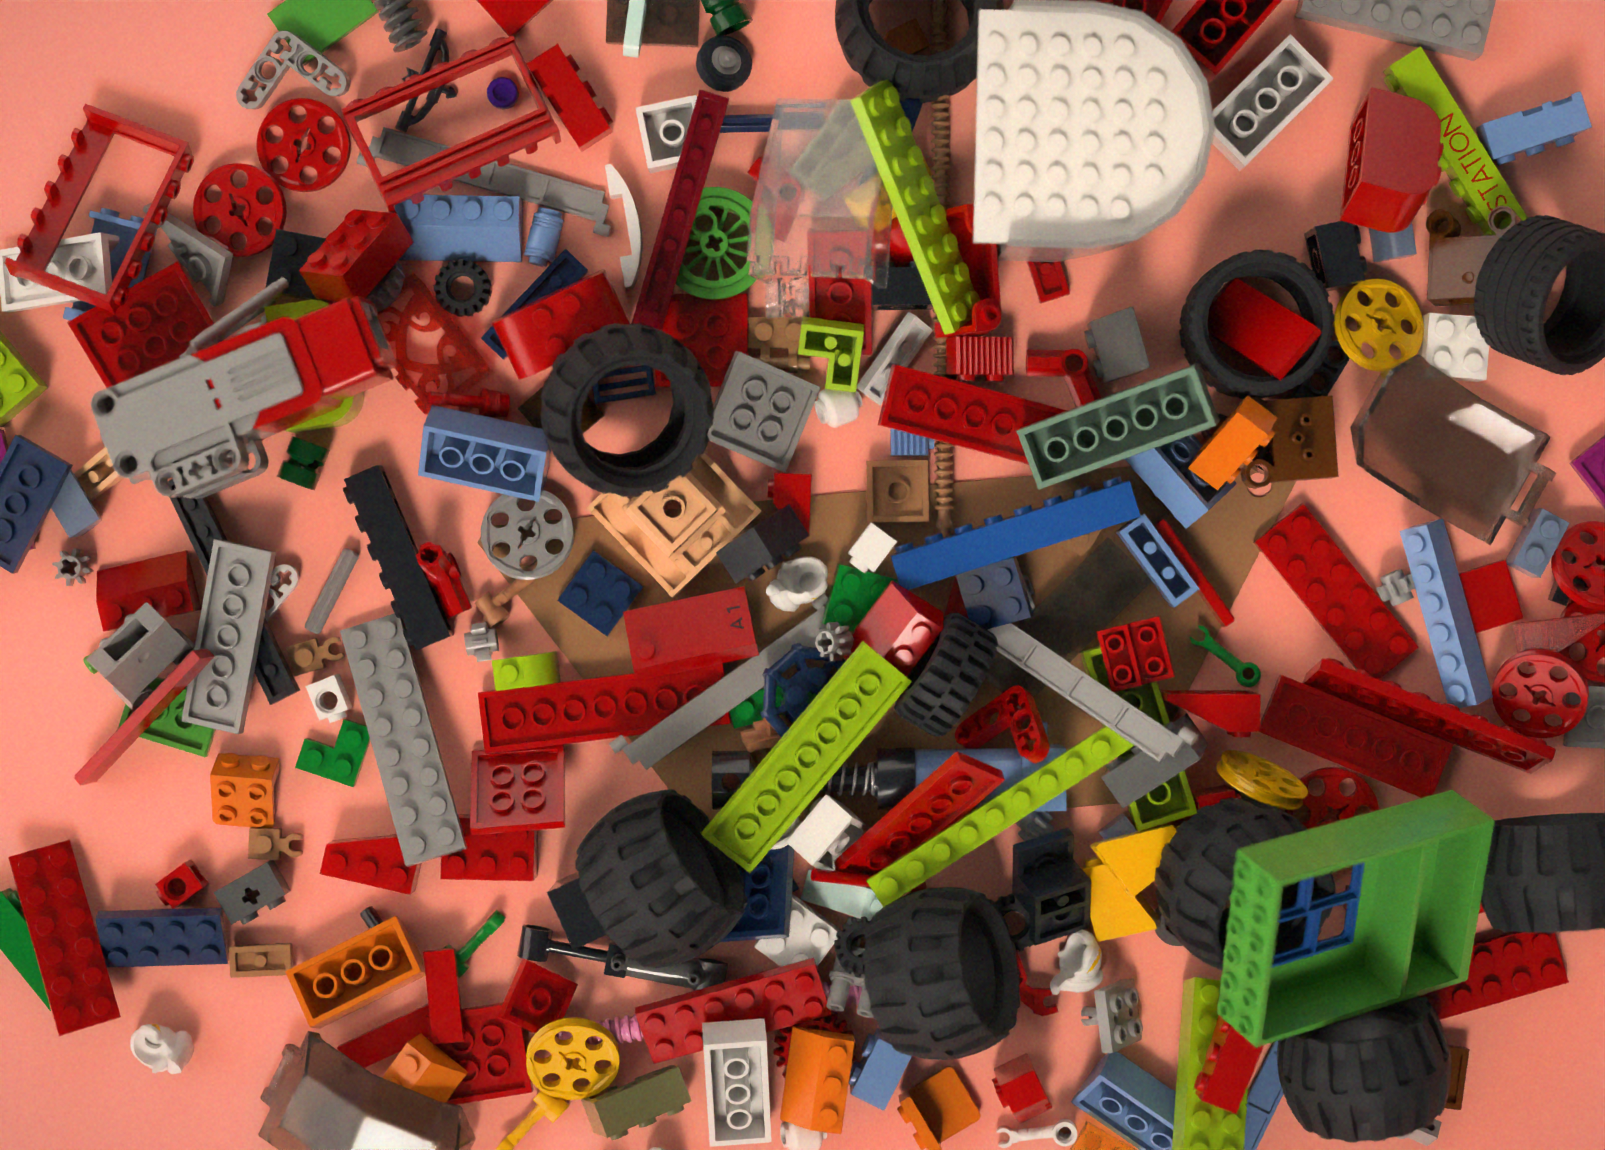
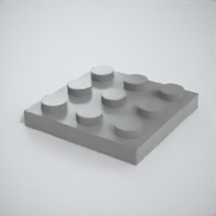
M735 351L713 405L714 423L708 431L709 441L786 473L821 387L739 351Z

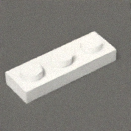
M908 311L857 384V389L873 402L881 405L891 366L896 364L908 367L933 330L916 315Z

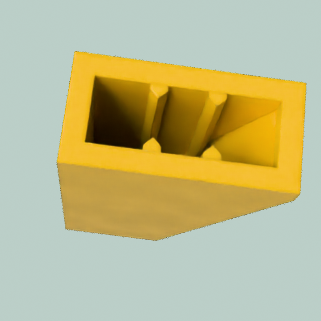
M1166 824L1097 841L1090 845V847L1127 895L1135 897L1155 881V871L1162 859L1161 852L1166 843L1169 844L1176 834L1178 827L1175 828L1173 825Z
M1098 856L1085 860V865H1082L1081 869L1091 879L1090 918L1097 942L1155 930L1161 924L1159 916L1140 893L1135 897L1127 895Z

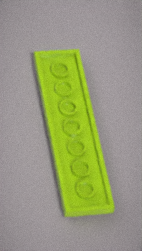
M888 79L879 81L851 99L850 102L944 335L954 333L959 327H962L972 319V309L980 300V297L974 290L969 277L968 267L963 262L958 250L957 239L951 232L946 219L945 209L939 202L934 189L933 179L929 176L923 162L922 151L917 146L911 132L910 121L903 112L898 91Z
M862 641L701 832L702 836L751 873L912 681Z

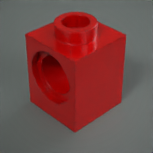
M192 859L184 862L155 884L158 888L156 893L164 905H170L172 909L180 906L209 885ZM175 878H180L185 882L186 891L184 894L178 893L174 889L173 882Z

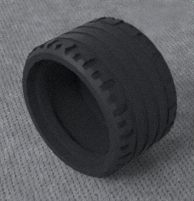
M1536 215L1535 217L1526 218L1524 221L1522 220L1508 229L1488 253L1479 272L1475 288V319L1480 335L1484 338L1486 344L1499 353L1564 376L1582 373L1599 363L1605 357V233L1548 215ZM1566 267L1564 289L1559 302L1551 316L1543 324L1546 301L1551 288L1560 272Z
M1273 250L1245 251L1223 260L1206 272L1194 284L1181 310L1179 336L1181 347L1186 352L1184 354L1186 360L1190 365L1199 363L1206 385L1209 387L1213 386L1219 393L1230 397L1236 396L1239 399H1244L1247 395L1249 397L1266 398L1300 385L1314 374L1315 369L1320 367L1328 354L1327 348L1331 346L1334 334V327H1332V322L1335 321L1332 302L1329 303V293L1326 291L1321 279L1318 281L1315 277L1317 274L1307 267L1305 263H1299L1296 261L1297 258L1282 252L1273 253ZM1257 276L1278 283L1296 301L1302 318L1317 326L1322 332L1281 381L1272 375L1253 376L1239 372L1225 363L1214 350L1208 333L1207 320L1209 308L1215 294L1227 281L1238 277Z

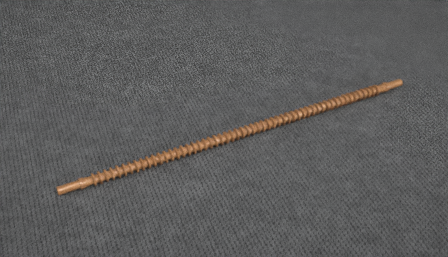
M933 0V3L930 5L933 17L930 27L934 29V31L930 32V36L934 37V40L930 42V45L934 46V49L930 51L932 55L948 50L945 48L949 44V41L945 39L949 35V32L945 31V28L949 26V23L945 22L948 10V3H945V0ZM948 95L939 97L931 104V107L934 108L931 116L935 119L931 122V125L935 127L931 131V134L935 136L931 140V143L935 144V148L931 149V152L935 153V157L931 158L935 162V166L931 167L935 171V175H932L931 178L935 180L934 189L944 209H947V206L951 204L947 201V197L951 195L947 192V188L951 186L947 183V179H950V175L947 174V170H950V166L947 165L950 157L946 155L950 152V148L946 146L950 142L946 138V135L950 133L946 129V126L950 124L949 121H946V117L950 115L949 112H946V108L950 106L949 103H946V99L950 97ZM937 316L933 319V322H939ZM934 336L933 340L937 341V345H934L933 348L937 349V354H934L933 357L937 358V363H934L933 366L937 367V371L933 374L949 379V376L946 375V338L935 339ZM938 441V443L934 444V447L938 448V452L934 453L938 457V461L934 462L938 466V470L934 471L935 474H938V479L934 481L938 483V488H935V492H938V497H935V501H938V506H935V509L938 510L936 529H938V533L943 534V537L951 535V528H953V521L950 516V510L954 509L950 505V501L954 500L953 497H950V492L954 490L950 488V483H953V479H950V474H953V470H950V465H953V461L949 459L950 456H953V453L949 450L953 445Z

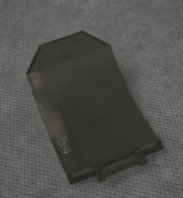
M1419 354L1380 372L1350 426L1356 464L1419 507L1441 519L1443 518L1448 523L1490 546L1505 519L1527 528L1531 520L1529 516L1548 481L1552 482L1557 474L1552 469L1537 463L1551 438L1547 433L1526 424L1481 399L1432 366ZM1530 472L1536 474L1537 477L1518 511L1510 509Z
M308 1031L300 1048L294 1044H285L281 1052L283 1057L269 1086L264 1088L260 1099L270 1107V1110L258 1135L278 1150H471L476 1140L462 1106L437 1101L372 1074L325 1042L317 1032Z

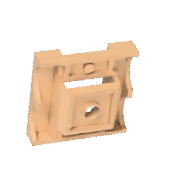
M705 452L703 455H697L691 464L693 469L684 478L678 476L668 483V488L656 493L645 491L638 497H621L613 493H601L587 507L589 512L604 525L672 598L685 588L717 556V551L741 534L762 513ZM670 500H677L682 505L681 514L675 518L668 517L664 512V506Z

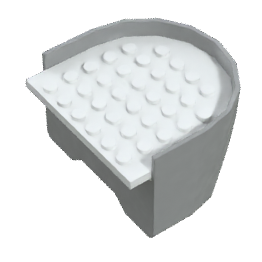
M1014 0L1009 10L980 9L978 12L973 243L996 244L998 261L1059 262L1095 255L1127 245L1176 216L1205 176L1215 132L1207 80L1183 41L1143 12L1096 1Z

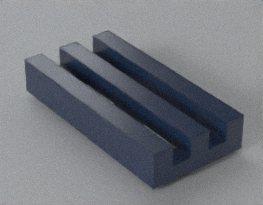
M641 365L616 369L606 373L601 379L646 372L647 377L601 385L597 381L592 386L595 404L657 395L652 367ZM648 384L649 387L646 390L600 396V391Z

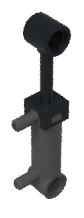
M522 925L517 956L526 960L546 962L549 952L604 962V975L620 978L628 976L690 988L694 991L724 983L726 980L728 963L709 958H693L668 967H644L635 959L626 956L622 949L612 940L609 943L608 951L585 946L573 950L570 943L552 940L553 930L536 925Z

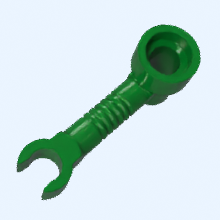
M1198 625V628L1206 636L1200 642L1190 636L1192 644L1204 647L1236 672V679L1241 686L1250 688L1257 685L1261 677L1258 666L1251 662L1243 663L1209 636L1207 628ZM1245 669L1253 670L1254 677L1247 680L1243 677L1242 673Z
M498 910L487 919L465 946L459 951L456 950L458 979L469 968L465 962L504 923L505 917ZM448 943L443 949L453 947Z

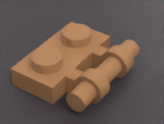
M748 317V349H760V358L755 359L780 370H788V373H798V370H810V358H798L802 317ZM770 349H788V358H770Z

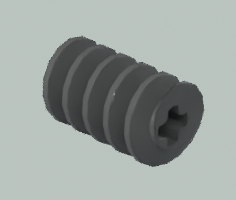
M375 0V8L381 10L379 18L382 21H387L383 26L384 30L391 33L388 40L390 43L396 44L393 48L395 53L416 46L428 34L427 30L417 31V27L423 23L422 18H412L419 11L417 7L408 8L407 5L413 0Z

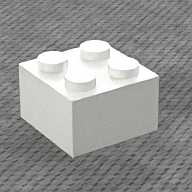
M696 95L635 107L650 174L677 168L696 103Z
M1441 313L1422 315L1424 336L1418 351L1416 377L1469 382L1487 380L1489 345L1486 344L1484 338L1480 335L1475 316Z
M826 794L823 798H818L812 804L810 814L805 820L798 822L791 829L790 837L786 843L812 866L818 869L834 871V860L865 834L870 827L847 806Z
M792 894L789 937L759 939L755 941L754 947L781 967L814 958L818 966L833 946L834 940H837L836 933L838 930L841 931V929Z

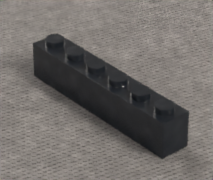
M376 465L345 478L346 487H343L344 495L350 505L354 503L359 514L355 516L357 526L361 533H367L370 543L367 544L368 552L372 560H378L381 566L380 580L385 590L389 588L394 597V600L391 601V606L396 617H402L406 629H403V634L410 647L414 645L416 650H420L454 636L435 589L431 588L424 570L418 564L416 554L419 552L383 466Z

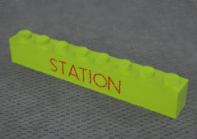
M1420 46L1388 66L1383 71L1386 75L1384 82L1391 92L1420 100L1431 107L1437 114L1441 123L1440 143L1444 144L1438 166L1442 168V172L1445 171L1451 180L1449 186L1456 197H1462L1467 205L1465 209L1467 216L1474 224L1478 223L1484 233L1482 236L1496 235L1488 225V216L1498 206L1510 207L1523 221L1528 218L1422 47ZM1512 218L1503 219L1499 228H1507L1511 224Z

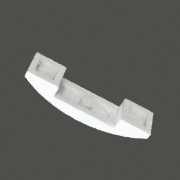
M611 164L605 165L610 197L611 199L623 198L632 255L622 256L620 261L626 290H632L637 281L642 261L643 238L641 223L636 204L626 183L618 171Z

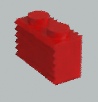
M956 336L946 338L947 376H957V381L960 382L975 381V376H985V382H1004V376L1014 375L1013 337Z

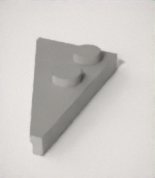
M151 203L144 206L143 211L147 213ZM168 213L165 223L162 226H158V228L161 227L171 240L167 246L182 266L187 268L194 282L201 281L212 295L208 300L211 305L216 307L223 304L233 253Z

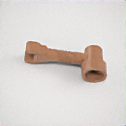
M538 562L532 565L527 571L534 570ZM516 579L494 597L490 592L481 596L475 602V605L483 614V621L487 623L488 628H496L506 621L510 614L504 608V604L512 599L514 595H517L521 590L539 579Z

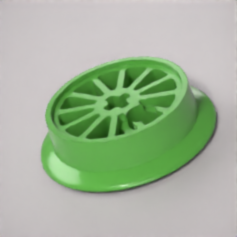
M723 187L703 188L692 226V231L695 235L690 234L689 236L690 240L699 242L700 245L686 248L684 254L702 251V253L687 266L683 262L681 263L676 285L687 293L700 298L724 299L743 292L759 278L767 264L770 253V233L763 214L746 196ZM711 209L724 210L720 223H718V219ZM732 212L740 220L724 233L722 231L728 213ZM702 215H707L713 219L712 228L705 232L696 228L697 219ZM743 224L747 226L750 232L748 236L728 239ZM711 237H715L717 241L723 240L719 244L720 250L717 252L713 248H706L710 245L709 239ZM752 242L750 253L729 247L732 244ZM727 253L746 258L748 261L742 269H739L727 256ZM707 257L702 277L693 275L690 270ZM722 258L736 272L735 275L724 279L720 261ZM713 260H716L719 280L717 281L706 280Z

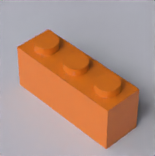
M1247 395L1198 450L1188 469L1216 490H1219L1226 481L1231 484L1241 471L1239 466L1242 463L1247 466L1258 453L1256 448L1259 444L1265 447L1275 434L1272 427L1277 417Z

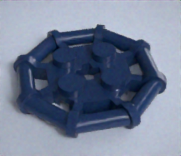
M800 643L793 644L791 650L770 668H765L762 674L764 677L763 712H760L762 719L765 718L782 738L789 727L778 714L784 713L793 724L808 707L807 701L809 696L807 693L810 692L811 694L818 695L833 677L830 673L832 667L834 666L838 671L846 662L844 658L839 661H831L830 657H821V652L815 647L802 646ZM805 659L825 661L822 668L807 667ZM795 663L797 672L788 680L783 678L781 674ZM777 686L782 688V693L784 692L783 701H781V706L776 707Z

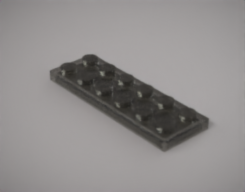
M1107 537L1033 610L1034 616L1024 619L1017 627L1070 663L1097 636V631L1103 630L1152 580ZM996 651L986 678L1001 693H1004L1013 686L1019 685L1035 697L1046 686V684Z

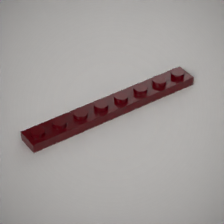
M699 89L631 324H642L662 331L730 98Z

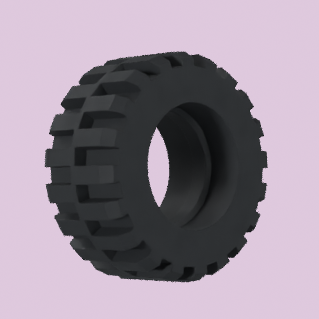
M949 613L943 618V630L907 675V678L912 682L895 701L894 707L899 717L932 736L946 735L953 728L954 724H957L962 714L969 707L970 702L976 696L992 665L993 657L997 651L996 647L998 646L995 635L959 613Z

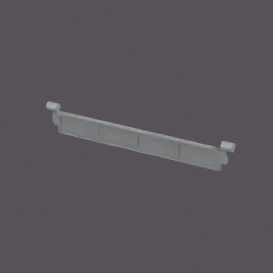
M383 127L380 138L372 136L369 146L374 160L375 158H380L404 166H409L450 148L447 145ZM359 153L357 164L366 166L361 153ZM496 161L481 167V175L475 179H470L468 173L453 179L506 196H520L523 201L595 221L593 233L608 237L610 234L611 225L604 224L609 210V205L603 204L604 191L512 164L499 167Z
M823 593L811 602L817 611L759 651V656L749 658L630 744L620 735L609 743L615 754L623 750L633 765L640 761L647 770L764 687V677L762 674L765 668H770L791 650L793 644L800 643L802 646L817 648L815 645L816 637L819 634L817 630L827 628L825 624H822L825 612L824 606L828 601L826 594Z
M1012 623L988 629L997 638L998 646L996 649L999 653L1159 763H1162L1168 753L1175 757L1185 742L1193 745L1198 739L1199 735L1186 726L1180 730L1178 736Z

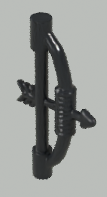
M438 28L435 29L429 44L430 50L420 75L429 72L438 50L442 52L441 62H449V49L445 42L447 32ZM406 67L408 75L402 78V80L404 81L411 75L419 74V72ZM445 84L430 90L426 97L427 102L415 116L411 114L419 96L410 99L405 111L401 112L395 129L406 133L409 126L419 123L431 111L433 106L438 103L441 92L446 94V98L449 99L457 96L456 91L453 87L445 88Z

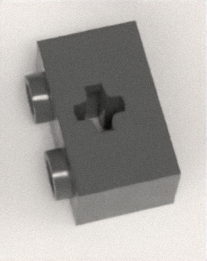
M270 860L213 893L231 925L239 920L242 925H245L259 917L257 910L267 905L269 910L284 903L286 901L284 895L289 893L291 889L275 861ZM258 889L260 895L250 899L248 894Z

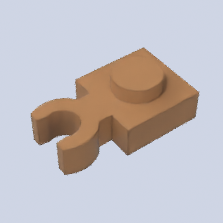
M340 637L327 639L323 646L319 645L318 638L287 646L286 650L294 676L326 668L325 658L332 661L344 658V653L335 655L330 650L333 643L341 641Z
M251 827L249 828L248 859L280 860L281 851L290 857L301 856L303 851L292 849L291 841L303 839V834L292 833L287 837H282V828Z

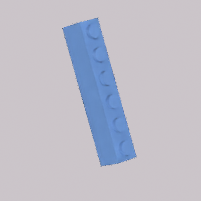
M1444 519L1417 524L1399 531L1447 703L1458 708L1478 705L1492 698V691Z

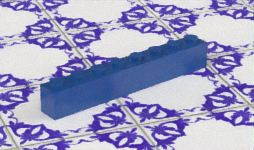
M1121 476L1103 481L1104 487L1093 491L1091 486H1086L1074 490V497L1062 500L1061 495L1043 500L1044 506L1032 509L1031 504L1014 509L1015 515L1004 519L1002 514L985 518V525L973 528L972 523L954 528L955 534L943 537L942 533L924 538L926 543L914 547L913 542L895 547L896 553L890 555L899 584L903 588L910 590L1141 517L1130 481H1122Z

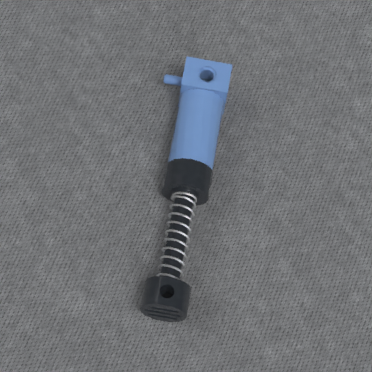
M1042 721L1048 737V723ZM1050 744L1048 755L1039 763L1029 762L1019 754L1017 748H877V760H874V763L869 762L867 767H860V764L857 762L855 767H848V764L845 762L843 767H840L819 792H825L827 795L830 792H837L839 796L842 792H849L851 796L854 792H861L864 796L867 791H871V795L877 798L878 810L892 809L950 756L959 751L1003 772L1005 781L974 807L978 808L1064 753L1066 748L1061 744ZM712 751L713 810H721L755 770L753 764L750 763L749 751ZM729 773L738 776L740 784L736 787H729L724 783L723 776ZM1066 790L1034 811H1067Z

